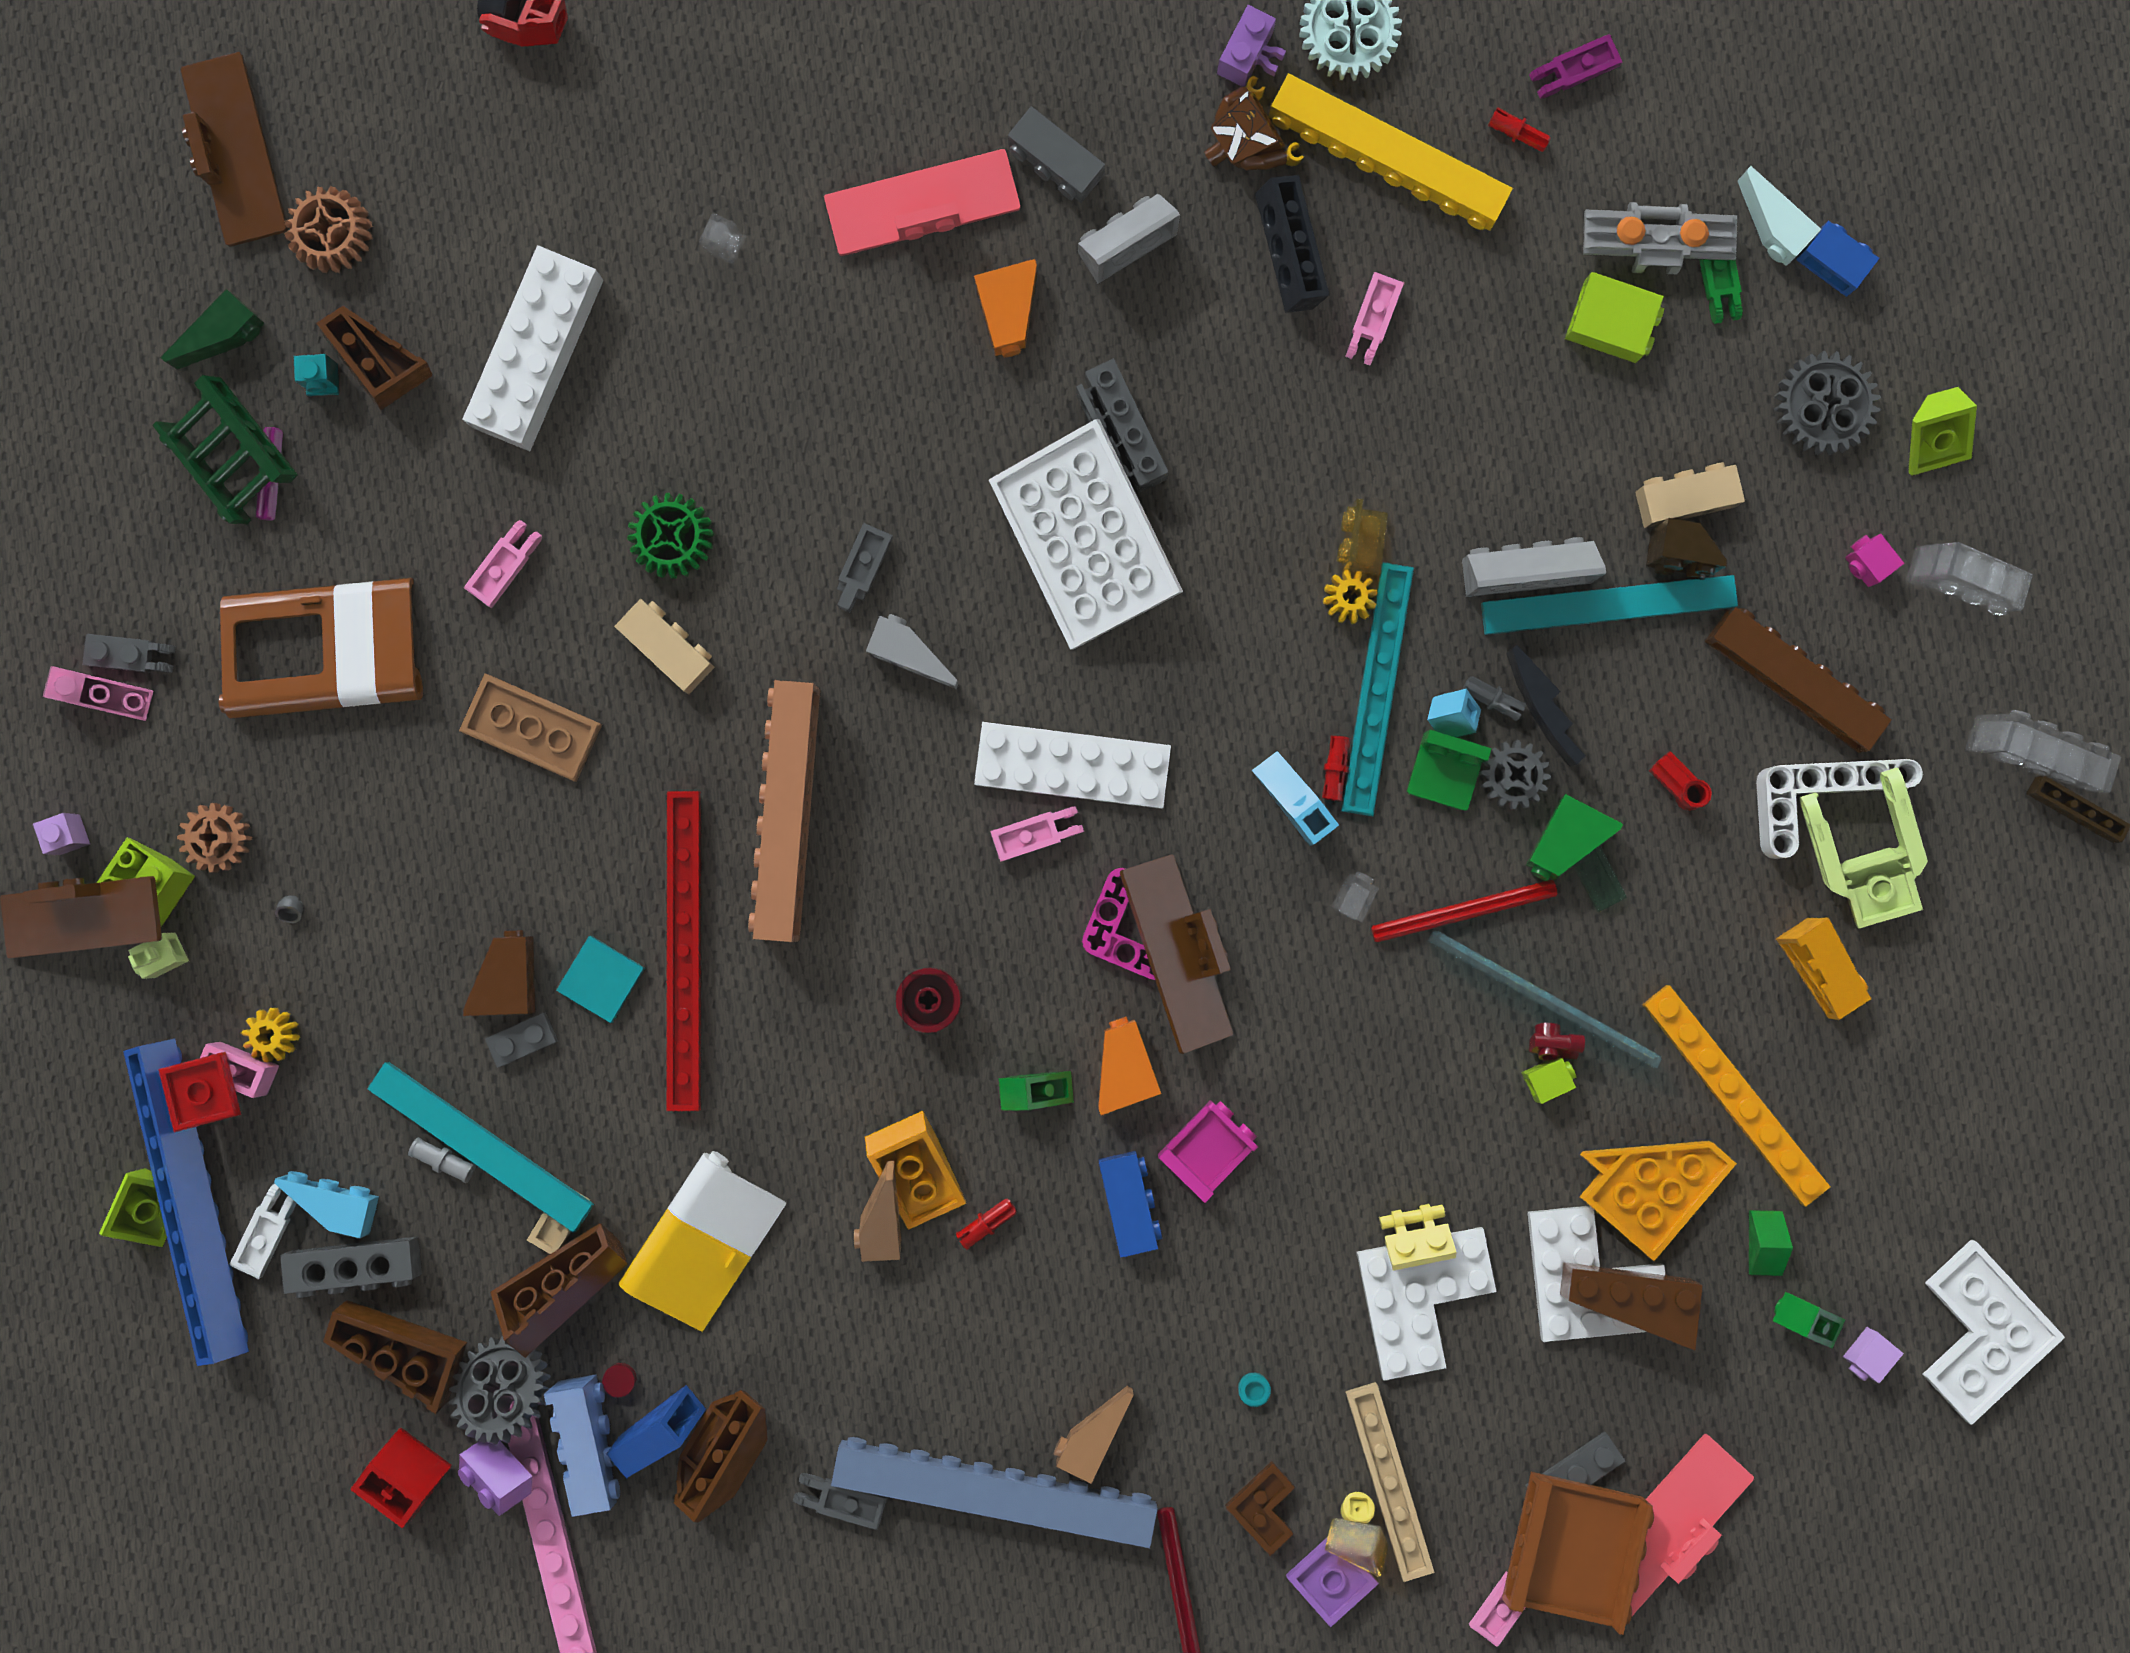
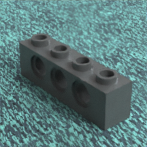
M418 1236L291 1250L280 1255L284 1294L296 1293V1298L316 1295V1290L328 1289V1294L343 1293L348 1291V1287L359 1285L361 1291L380 1288V1283L392 1282V1287L407 1286L412 1284L413 1279L422 1275ZM380 1257L388 1260L390 1265L388 1272L381 1270L379 1267ZM349 1260L353 1261L357 1266L356 1276L350 1274L347 1270V1262ZM316 1264L321 1265L325 1269L324 1279L316 1275Z

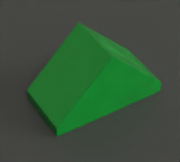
M1749 1210V1275L1782 1276L1793 1250L1783 1211Z

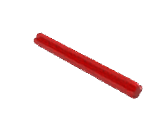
M1548 880L1373 925L1371 932L1375 942H1381L1556 897L1558 894L1557 888L1553 880Z

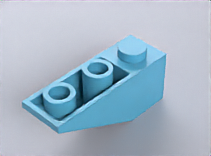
M1278 751L1252 770L1309 846L1314 845L1339 826L1320 799Z
M289 1171L288 1175L275 1178L274 1183L328 1231L356 1238H362L370 1234L379 1196L369 1194L370 1189L350 1186L349 1190L338 1187L339 1182L330 1179H319V1182L307 1180V1174Z

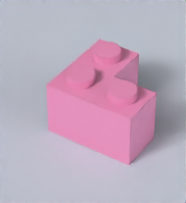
M223 1042L205 1044L200 1058L226 1052L236 1092L251 1098L268 1094L279 1065L272 1062H263L260 1057L253 1058L250 1053Z

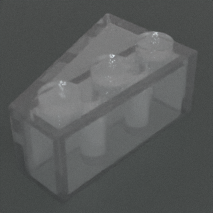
M1960 542L1916 546L1905 582L1961 599L1970 604L1986 607L1987 611L1993 614L2007 615L2008 611L2023 610L2033 574Z

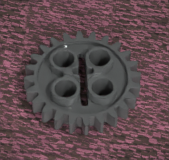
M1826 351L1821 352L1817 359L1813 354H1810L1805 358V362L1800 359L1794 364L1795 369L1790 368L1786 371L1784 375L1787 379H1783L1778 383V386L1784 391L1774 395L1775 399L1782 401V404L1776 406L1774 411L1783 412L1784 416L1777 421V424L1787 423L1788 427L1784 430L1783 434L1787 435L1792 432L1795 434L1792 440L1793 445L1800 440L1804 441L1803 451H1807L1812 446H1815V455L1822 453L1825 447L1828 455L1836 453L1837 448L1843 453L1849 449V444L1854 447L1861 443L1860 437L1865 438L1870 434L1867 427H1872L1877 423L1871 416L1880 412L1881 409L1872 404L1879 400L1881 396L1872 394L1871 390L1878 386V384H1868L1866 381L1872 374L1871 371L1864 374L1859 372L1863 365L1862 362L1855 366L1850 365L1852 356L1849 355L1840 361V355L1837 351L1830 358H1828ZM1829 376H1831V377L1833 378V384H1832V385H1831V379H1830ZM1809 379L1815 380L1818 383L1819 391H1814L1810 388ZM1841 384L1849 388L1850 397L1842 394L1840 390ZM1804 410H1808L1813 414L1814 422H1809L1805 418ZM1836 415L1844 419L1845 428L1840 427L1836 423ZM1823 421L1825 430L1821 429V424Z
M502 1335L500 1340L491 1337L489 1339V1346L478 1343L479 1353L477 1354L468 1351L467 1354L470 1361L468 1364L459 1362L463 1372L453 1376L455 1380L459 1381L458 1385L449 1388V1391L456 1393V1397L449 1401V1405L458 1407L451 1414L453 1418L460 1420L457 1427L466 1430L465 1435L474 1438L476 1441L488 1442L497 1445L499 1440L509 1443L511 1435L520 1438L522 1436V1426L529 1429L532 1428L530 1418L532 1416L541 1417L537 1407L538 1405H546L545 1400L541 1396L550 1389L543 1386V1382L551 1378L550 1374L541 1372L548 1363L540 1360L542 1355L540 1351L533 1350L525 1358L508 1345ZM519 1368L518 1374L514 1378L515 1371ZM490 1369L489 1375L485 1378L486 1372ZM514 1401V1406L510 1411V1405ZM485 1402V1406L481 1411V1406Z

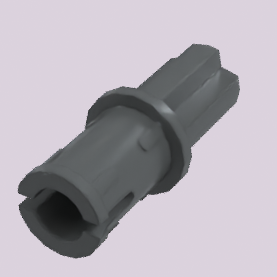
M1470 676L1463 686V689H1467L1473 698L1486 704L1487 709L1491 710L1494 708L1515 721L1522 714L1510 707L1513 706L1521 711H1524L1526 707L1525 702H1521L1502 692V687L1498 686L1495 688L1474 676Z

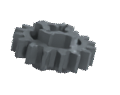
M1516 740L1513 742L1512 748H1510L1507 741L1501 743V752L1496 748L1491 749L1490 754L1493 758L1483 762L1488 767L1487 770L1480 771L1479 775L1486 777L1487 781L1480 786L1481 788H1490L1491 791L1487 795L1488 799L1499 798L1497 806L1502 807L1506 802H1509V809L1514 810L1519 802L1522 808L1529 807L1528 799L1538 802L1540 797L1537 792H1546L1548 790L1542 782L1551 779V775L1543 773V769L1549 766V762L1541 763L1539 761L1543 752L1539 751L1533 754L1531 752L1533 744L1529 743L1524 748H1521L1520 740ZM1517 754L1525 758L1521 761H1514L1507 755ZM1496 767L1499 769V780L1497 782L1495 780ZM1533 768L1535 772L1534 783L1531 781V770ZM1518 769L1520 771V774L1517 776L1519 780L1511 781L1509 778L1512 775L1511 770ZM1509 789H1516L1523 795L1511 796L1505 792Z

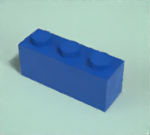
M1136 1151L1098 1159L1120 1258L1158 1249L1156 1240L1162 1239L1158 1220L1152 1221L1149 1209L1155 1208L1151 1189H1144L1142 1177L1148 1176L1144 1157L1137 1158Z

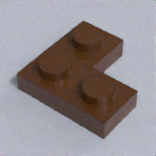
M1273 1461L1225 1504L1226 1509L1269 1556L1294 1534L1292 1529L1273 1508L1295 1486Z

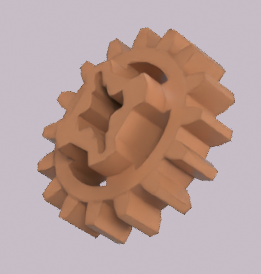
M211 803L209 808L199 805V814L188 812L187 816L191 821L189 823H180L179 826L185 829V834L177 836V839L185 841V845L179 851L189 852L190 854L186 862H197L196 869L206 870L208 868L209 872H219L220 868L222 870H231L230 862L240 864L242 860L239 853L249 852V849L243 846L244 841L252 840L251 836L244 835V831L250 825L239 822L243 814L238 812L232 814L233 807L224 805L221 808L220 804ZM226 822H228L233 832L226 827ZM217 834L218 839L211 841V835Z

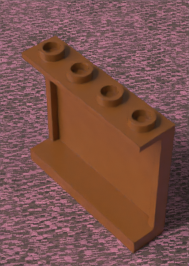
M1531 1472L1502 1600L1513 1611L1523 1613L1524 1607L1612 1626L1618 1634L1624 1635L1625 1626L1630 1623L1632 1617V1607L1630 1604L1633 1592L1635 1593L1639 1586L1638 1569L1640 1561L1644 1560L1646 1556L1647 1545L1645 1539L1647 1530L1652 1527L1654 1521L1653 1506L1642 1496Z

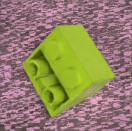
M127 837L97 883L154 876L160 924L162 927L195 875L169 857Z

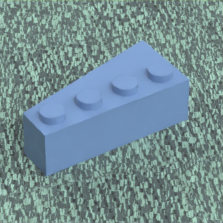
M597 1374L560 1380L544 1393L546 1405L553 1404V1417L550 1418L552 1432L559 1433L561 1438L558 1442L557 1455L559 1462L562 1465H567L568 1471L564 1472L563 1481L571 1516L609 1511L616 1504V1499L620 1497V1486L618 1480L613 1479L611 1467L614 1466V1463L606 1454L611 1448L608 1447L606 1437L610 1433V1423L608 1416L603 1415L601 1402L605 1400L603 1384L598 1383Z

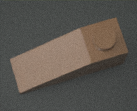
M887 1161L861 1214L860 1229H854L855 1249H860L862 1262L900 1260L902 1238L894 1161Z
M1126 1386L1073 1427L1067 1438L1060 1437L1053 1453L1058 1456L1056 1467L1092 1484L1134 1396L1132 1388Z

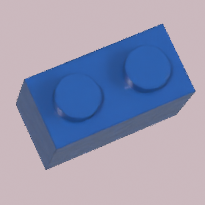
M1828 220L1796 260L1847 297L1858 288L1879 258L1873 254L1872 249L1868 245L1861 242L1858 243L1848 235L1845 228Z

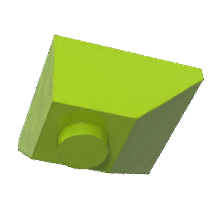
M1959 387L1927 395L1912 421L1909 474L1911 476L1972 459L1977 405Z

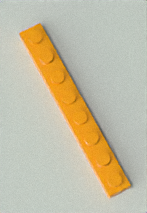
M1670 985L1663 987L1642 1004L1802 1206L1807 1207L1830 1188V1185Z

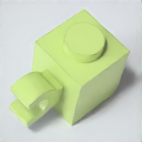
M162 933L161 941L141 943L128 950L131 966L142 979L156 978L189 961L176 933Z

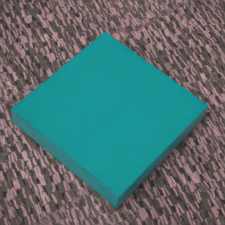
M589 936L556 991L609 1023H613L644 972L645 967L595 937Z

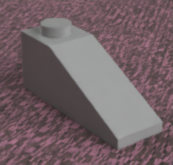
M889 614L888 619L879 616L866 649L868 655L957 689L959 684L957 679L911 628L905 626L906 620Z

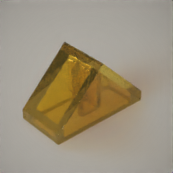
M1334 1518L1331 1522L1325 1550L1380 1577L1382 1576L1389 1545L1380 1526Z

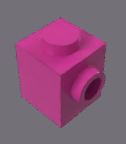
M1881 533L1872 538H1869L1867 535L1863 536L1850 546L1854 551L1845 557L1849 562L1848 568L1856 578L1862 579L1868 587L1880 583L1905 564Z

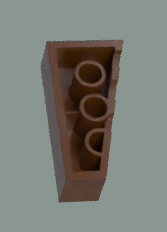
M348 1300L332 1312L323 1340L324 1343L358 1365L362 1363L375 1371L374 1375L383 1381L387 1379L403 1389L402 1393L409 1398H417L426 1404V1408L434 1414H437L449 1400L451 1394L449 1388L454 1385L455 1379L453 1376L458 1373L459 1362L462 1361L467 1342Z

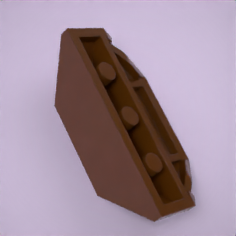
M740 1390L735 1392V1394L711 1402L679 1457L676 1480L677 1494H675L674 1504L693 1522H700L736 1495L768 1440L765 1408L745 1391Z

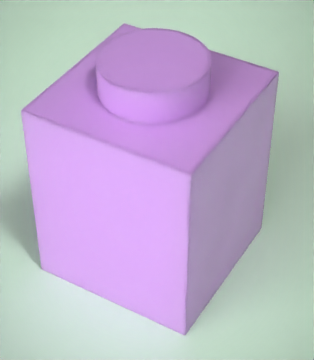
M61 813L33 823L43 854L62 855L90 845L81 816L78 814Z
M1866 1327L1843 1357L1852 1364L1848 1369L1860 1379L1866 1381L1867 1378H1870L1880 1383L1904 1353L1881 1334Z

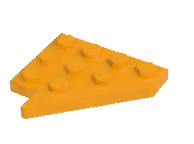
M1710 1141L1583 1151L1580 1156L1600 1173L1580 1195V1198L1648 1258L1655 1261L1737 1163Z

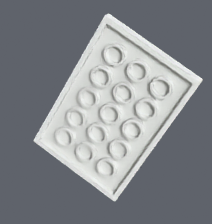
M1099 419L1091 421L989 479L1070 650L1084 645L1183 592Z

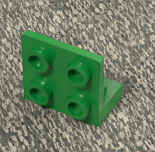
M1433 730L1424 732L1406 790L1407 794L1462 811L1468 810L1481 764L1488 761L1492 748Z

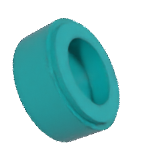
M1248 1373L1241 1378L1238 1384V1393L1246 1405L1259 1407L1268 1401L1271 1388L1268 1380L1263 1375Z

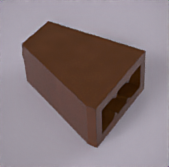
M523 930L504 931V937L493 938L463 1009V1016L535 1013L533 936L524 937Z

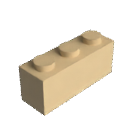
M1724 462L1705 467L1706 472L1694 474L1693 469L1674 474L1675 479L1663 481V477H1655L1644 481V486L1635 492L1644 528L1657 526L1668 518L1683 520L1739 506L1745 502L1737 466L1725 467Z
M639 599L614 627L687 694H690L715 668L709 662L712 655L699 643L693 647L685 640L689 634L676 622L670 626L663 619L666 612L654 601L647 604L642 599Z

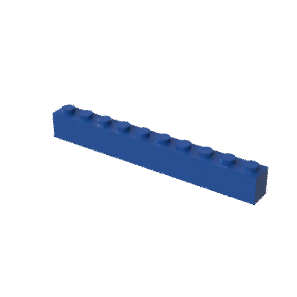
M175 1039L123 1051L196 1364L197 1366L214 1364L249 1352L247 1345L248 1333L243 1327L240 1316L241 1304L235 1294L232 1282L233 1270L227 1261L225 1252L226 1240L220 1231L218 1222L219 1210L213 1201L210 1188L211 1177L206 1170L203 1159L204 1147L198 1138L196 1127L178 1132L173 1131L158 1070L180 1064L182 1062V1053L179 1047H177Z

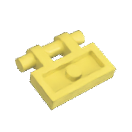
M1429 1204L1420 1205L1417 1210L1402 1212L1400 1209L1391 1211V1215L1379 1217L1382 1230L1395 1229L1396 1234L1385 1236V1244L1393 1271L1456 1258L1457 1252L1448 1224L1435 1226L1433 1220L1445 1217L1443 1205L1430 1207ZM1423 1223V1229L1407 1232L1405 1227L1408 1224Z

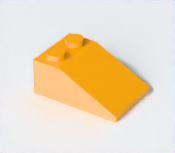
M923 1111L865 1137L867 1158L879 1178L887 1161H894L899 1214L908 1230L966 1204L964 1195L941 1144Z

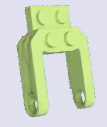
M1898 768L1880 773L1882 788L1899 842L1897 848H1886L1846 860L1840 864L1829 824L1823 818L1817 801L1818 793L1815 792L1800 797L1801 808L1823 882L1831 891L1848 898L1854 922L1858 929L1923 910L1914 880L1916 876L1921 874L1928 860L1906 784Z

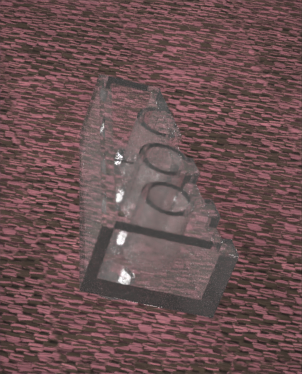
M2011 710L2010 714L1976 715L1965 751L1973 754L1992 753L1991 760L2000 763L2006 762L2022 765L2021 770L2038 775H2050L2049 778L2054 781L2094 793L2111 792L2121 760V756L2109 752L2110 747L2096 742L2087 743L2083 741L2084 737L2080 734L2060 732L2057 730V725L2046 721H2033L2029 713L2018 710Z

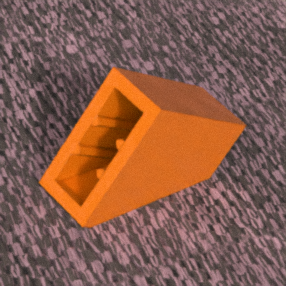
M1035 259L974 276L995 356L1002 354L1003 357H1012L1021 352L1020 349L1026 348L1037 278Z
M1127 1016L1109 1022L1110 1028L1104 1031L1098 1102L1100 1115L1161 1094L1136 1021H1128Z

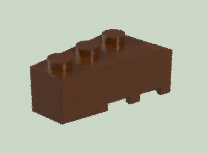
M341 306L316 323L326 341L380 410L433 375L425 360L413 355L403 348L400 343L394 339L391 340L379 332L376 327L345 306Z

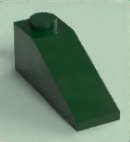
M225 289L160 358L178 370L243 346L246 342L254 340L259 335L260 327L265 322L238 297Z

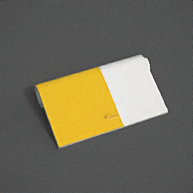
M712 1151L711 1154L703 1153L619 1281V1286L629 1295L703 1332L786 1205V1202L733 1174L727 1166L728 1159L715 1151Z

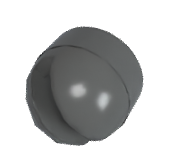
M287 895L278 902L275 915L283 922L296 923L301 919L304 904L298 897Z

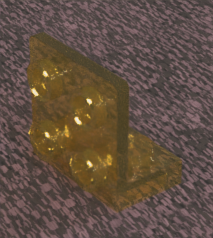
M1357 498L1353 505L1348 506L1347 511L1343 513L1341 531L1346 532V537L1343 539L1342 544H1339L1337 562L1342 563L1341 572L1349 570L1350 573L1356 574L1357 571H1361L1362 575L1379 577L1388 513L1362 509L1363 499Z

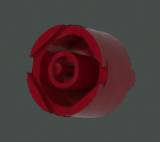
M926 967L910 973L901 982L896 993V1008L903 1021L914 1030L924 1033L937 1032L950 1025L958 1016L962 1005V993L956 979L948 972L935 967ZM927 991H932V996L938 999V1002L932 1004L931 1009L927 1008V1003L921 1002V997L926 996Z

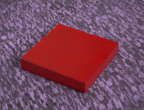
M226 1052L158 1069L174 1132L241 1115Z

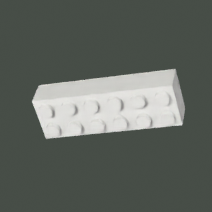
M537 245L462 420L476 430L531 451L603 283V279L596 269Z

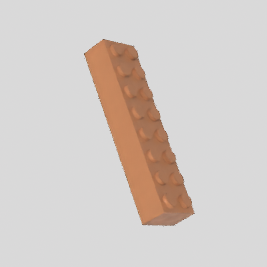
M774 680V688H769L767 705L772 707L771 720H766L765 739H769V752H764L762 758V771H767L766 784H761L759 792V802L764 803L763 816H758L757 835L761 836V847L756 848L754 853V867L759 868L758 881L753 880L751 888V899L756 900L755 913H750L748 930L753 932V939L800 942L820 689L814 683Z

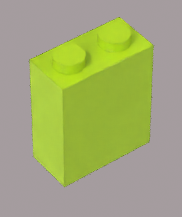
M1591 272L1583 283L1565 339L1637 363L1644 355L1648 356L1652 349L1655 338L1651 337L1653 327L1658 326L1663 317L1664 308L1660 306L1664 296Z

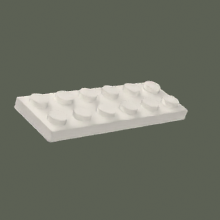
M982 722L974 785L1163 809L1171 745Z

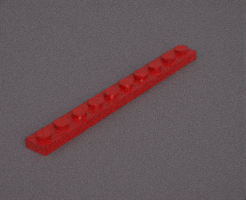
M667 791L666 1111H700L701 792Z

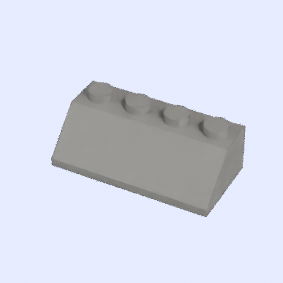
M1583 537L1566 539L1564 544L1552 545V541H1540L1533 543V548L1521 549L1520 544L1502 546V551L1489 552L1487 547L1470 550V554L1462 559L1466 597L1591 584L1606 574L1605 564L1595 542H1584Z

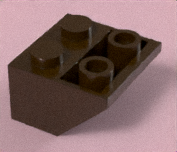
M1668 518L1651 530L1646 567L1655 568V573L1673 575L1674 571L1686 573V578L1705 580V577L1714 575L1727 566V559L1701 523Z

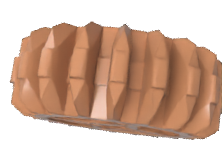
M330 186L327 192L322 187H317L316 195L305 190L307 199L304 201L295 198L298 208H288V213L293 216V219L284 220L285 225L290 229L284 234L286 239L291 241L288 245L289 249L296 253V258L301 263L306 262L310 269L315 270L318 268L322 273H328L330 267L335 273H340L341 264L347 269H352L350 262L352 258L362 262L358 252L360 250L369 251V247L364 241L373 239L372 234L367 231L373 226L372 222L367 219L368 211L361 207V202L356 197H351L346 190L339 192L335 187ZM335 208L346 211L349 219L335 218L331 213V209ZM308 241L321 242L326 247V251L311 249Z

